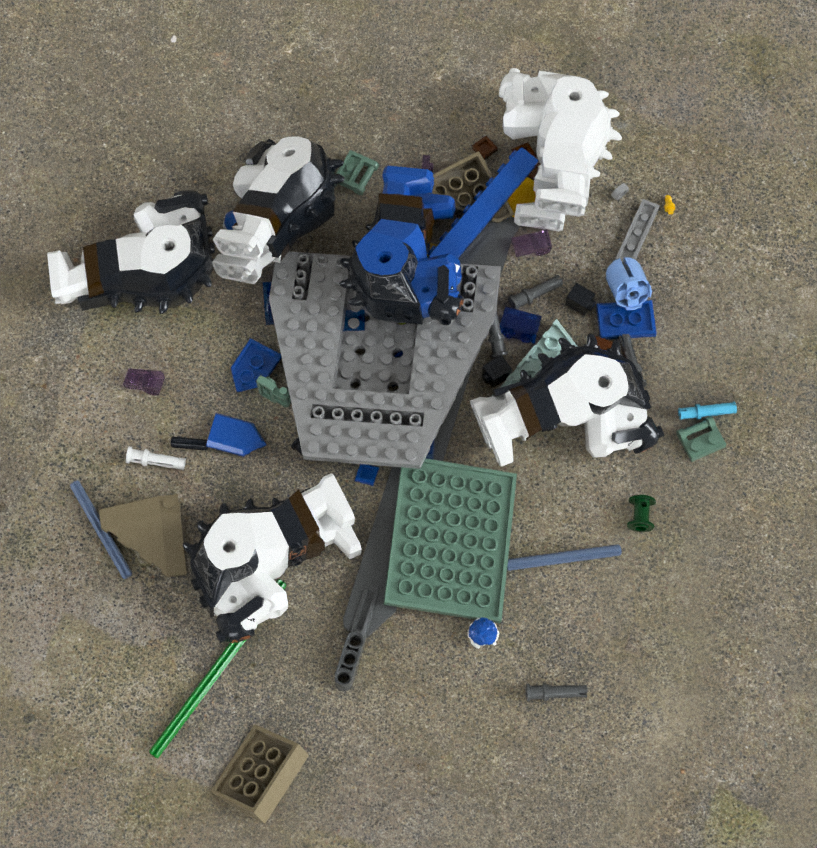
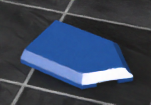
M250 338L231 366L236 391L241 392L258 388L256 383L260 375L265 378L269 377L281 360V354Z
M216 413L206 447L244 457L258 448L265 447L267 444L253 423Z

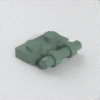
M262 375L258 377L256 383L261 396L275 404L277 402L285 408L290 406L291 399L288 389L285 387L279 389L276 382L268 376L266 378Z

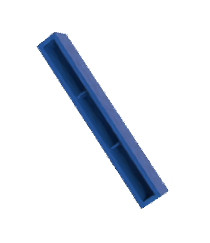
M522 147L518 151L514 150L509 156L510 161L507 164L503 163L497 170L499 174L495 178L491 177L485 186L487 188L484 192L480 190L474 197L476 201L473 205L468 204L462 212L464 214L462 218H456L451 224V231L449 233L444 232L440 237V244L437 247L434 245L429 250V257L450 253L458 259L532 172L539 160Z

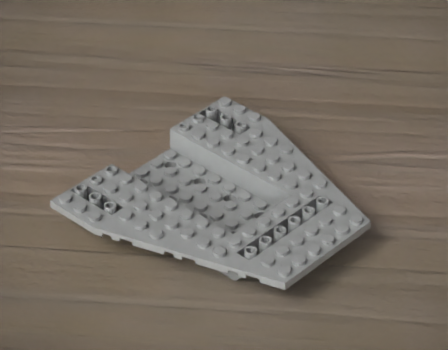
M289 251L280 263L275 262L269 301L303 460L420 469L434 438H436L441 424H443L456 399L455 397L480 351L484 339H486L491 325L496 320L501 266L460 264L462 279L457 286V291H459L460 295L464 296V301L460 314L451 321L450 325H443L440 321L432 320L430 317L424 318L422 325L412 323L400 325L398 323L378 320L367 311L365 306H352L348 303L351 298L356 296L357 292L356 290L353 291V289L343 288L339 283L342 280L348 279L350 272L342 266L340 260L342 258H350V256ZM363 316L370 318L367 322L360 321V318ZM358 349L365 350V353L362 355H357L355 351ZM395 352L403 354L400 358L393 357ZM354 382H358L361 384L360 387L356 389L350 387V385ZM391 385H396L399 387L398 390L393 392L390 391L388 388Z

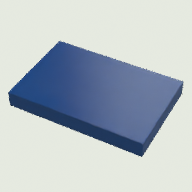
M646 300L642 303L641 308L635 310H626L625 307L617 305L616 302L596 304L600 338L606 340L618 339L623 334H629L630 338L656 336L652 300Z

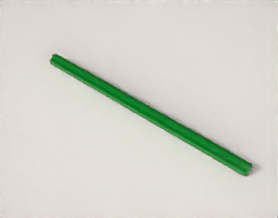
M280 579L276 581L283 590L286 588L285 582ZM246 640L238 643H229L149 750L153 757H160Z

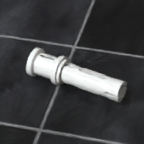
M129 446L126 454V463L134 462L142 464V466L150 464L184 470L186 458L150 453L148 449L142 451L132 449Z

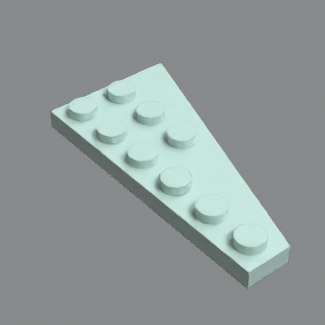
M557 319L553 322L550 329L543 334L539 342L532 347L517 365L514 372L507 377L501 387L520 382V372L522 370H525L533 378L542 368L538 354L544 353L549 358L551 356L554 358L560 354V350H562L558 342L560 338L568 340L575 347L577 346Z

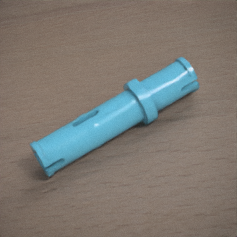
M735 401L704 406L696 404L695 407L678 408L680 420L689 418L701 419V417L737 413Z

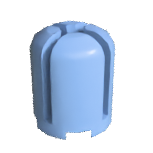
M624 257L622 263L619 258L608 266L606 281L617 305L625 307L626 310H635L641 308L642 303L648 297L651 298V286L641 265L635 259Z

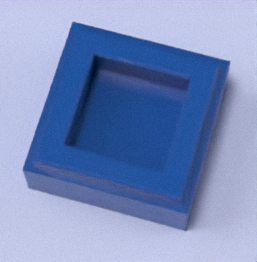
M360 464L355 481L374 486L379 467Z

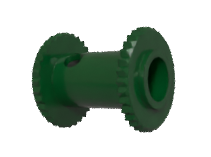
M649 495L631 496L629 502L634 505L633 521L627 523V527L637 532L653 530L655 525L649 522L650 506L656 504L655 498Z

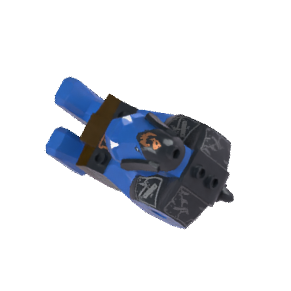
M387 166L382 174L384 188L383 193H378L375 219L371 224L366 225V229L369 231L360 241H352V245L355 248L353 255L350 258H342L340 260V263L348 269L350 275L348 279L342 280L339 284L343 288L356 290V296L348 302L350 305L365 306L367 311L378 320L422 325L423 319L430 317L432 320L440 321L443 325H450L451 321L460 314L464 301V296L460 295L459 291H457V286L462 279L460 260L450 253L428 258L427 254L430 250L434 220L454 218L456 210L455 199L448 195L429 194L433 190L434 177L433 173L428 169Z

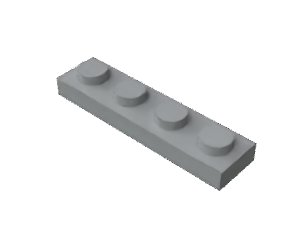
M642 199L615 260L620 258L623 263L624 257L637 259L660 205Z

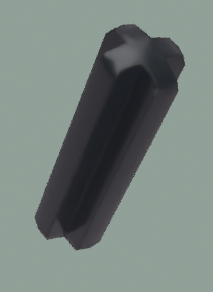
M174 436L171 438L170 444L173 448L208 449L206 447L207 439Z

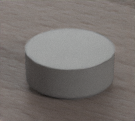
M625 183L618 186L611 193L613 199L619 200L629 191L628 186Z

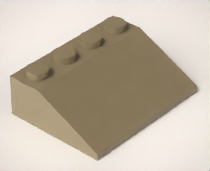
M254 725L210 792L249 817L265 824L309 755L298 743L258 725Z

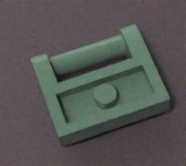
M350 150L343 166L336 173L345 177L344 182L338 184L353 190L358 195H363L365 186L373 172L377 171L379 164ZM363 166H368L359 184L355 183L354 181Z
M712 416L706 417L704 421L686 429L681 428L676 431L691 462L726 447V442ZM707 427L710 432L692 440L687 439V436Z

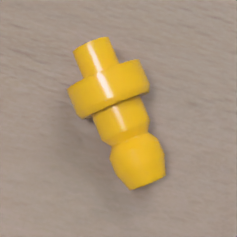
M666 195L664 199L665 212L673 214V211L676 209L675 204L672 202V197Z

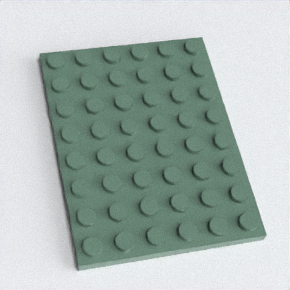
M425 458L420 469L400 467L383 605L474 620L484 617L500 624L502 621L517 474Z

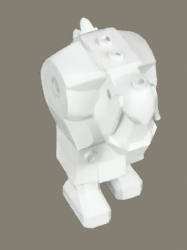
M511 68L500 84L499 97L503 98V101L506 102V111L503 116L502 125L503 132L513 140L538 135L536 153L541 165H538L537 175L534 179L533 191H535L536 198L533 203L516 205L514 223L519 226L559 232L563 230L565 215L583 216L585 207L588 204L590 179L600 176V172L594 169V165L598 159H612L611 153L606 150L607 142L622 139L620 133L611 127V118L619 116V112L615 109H608L602 101L609 94L603 90L597 91L593 83L588 79L546 71H539L537 77L531 78L528 74L520 73L519 69Z

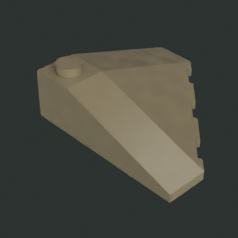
M478 151L433 174L434 186L432 193L429 194L451 196L455 199L456 209L463 211L468 204L473 205L476 201L474 197L480 190L484 192L487 188L485 186L493 175ZM507 201L491 219L492 222L500 223L514 216V212Z
M178 494L152 497L99 510L101 530L106 533L110 531L118 537L117 541L127 549L132 547L140 553L139 557L149 565L155 564L162 569L161 573L164 576L176 577L187 575Z

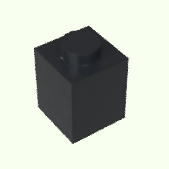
M576 283L567 295L565 305L585 316L588 310L591 312L596 304V301H594L595 293Z
M500 355L482 366L481 376L486 384L489 383L494 388L512 374V368L504 357Z

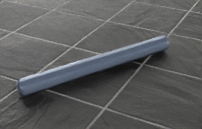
M78 480L70 484V487L123 579L131 577L132 571L110 533L101 530L99 514Z
M617 544L508 559L507 570L620 556L622 551L621 546Z

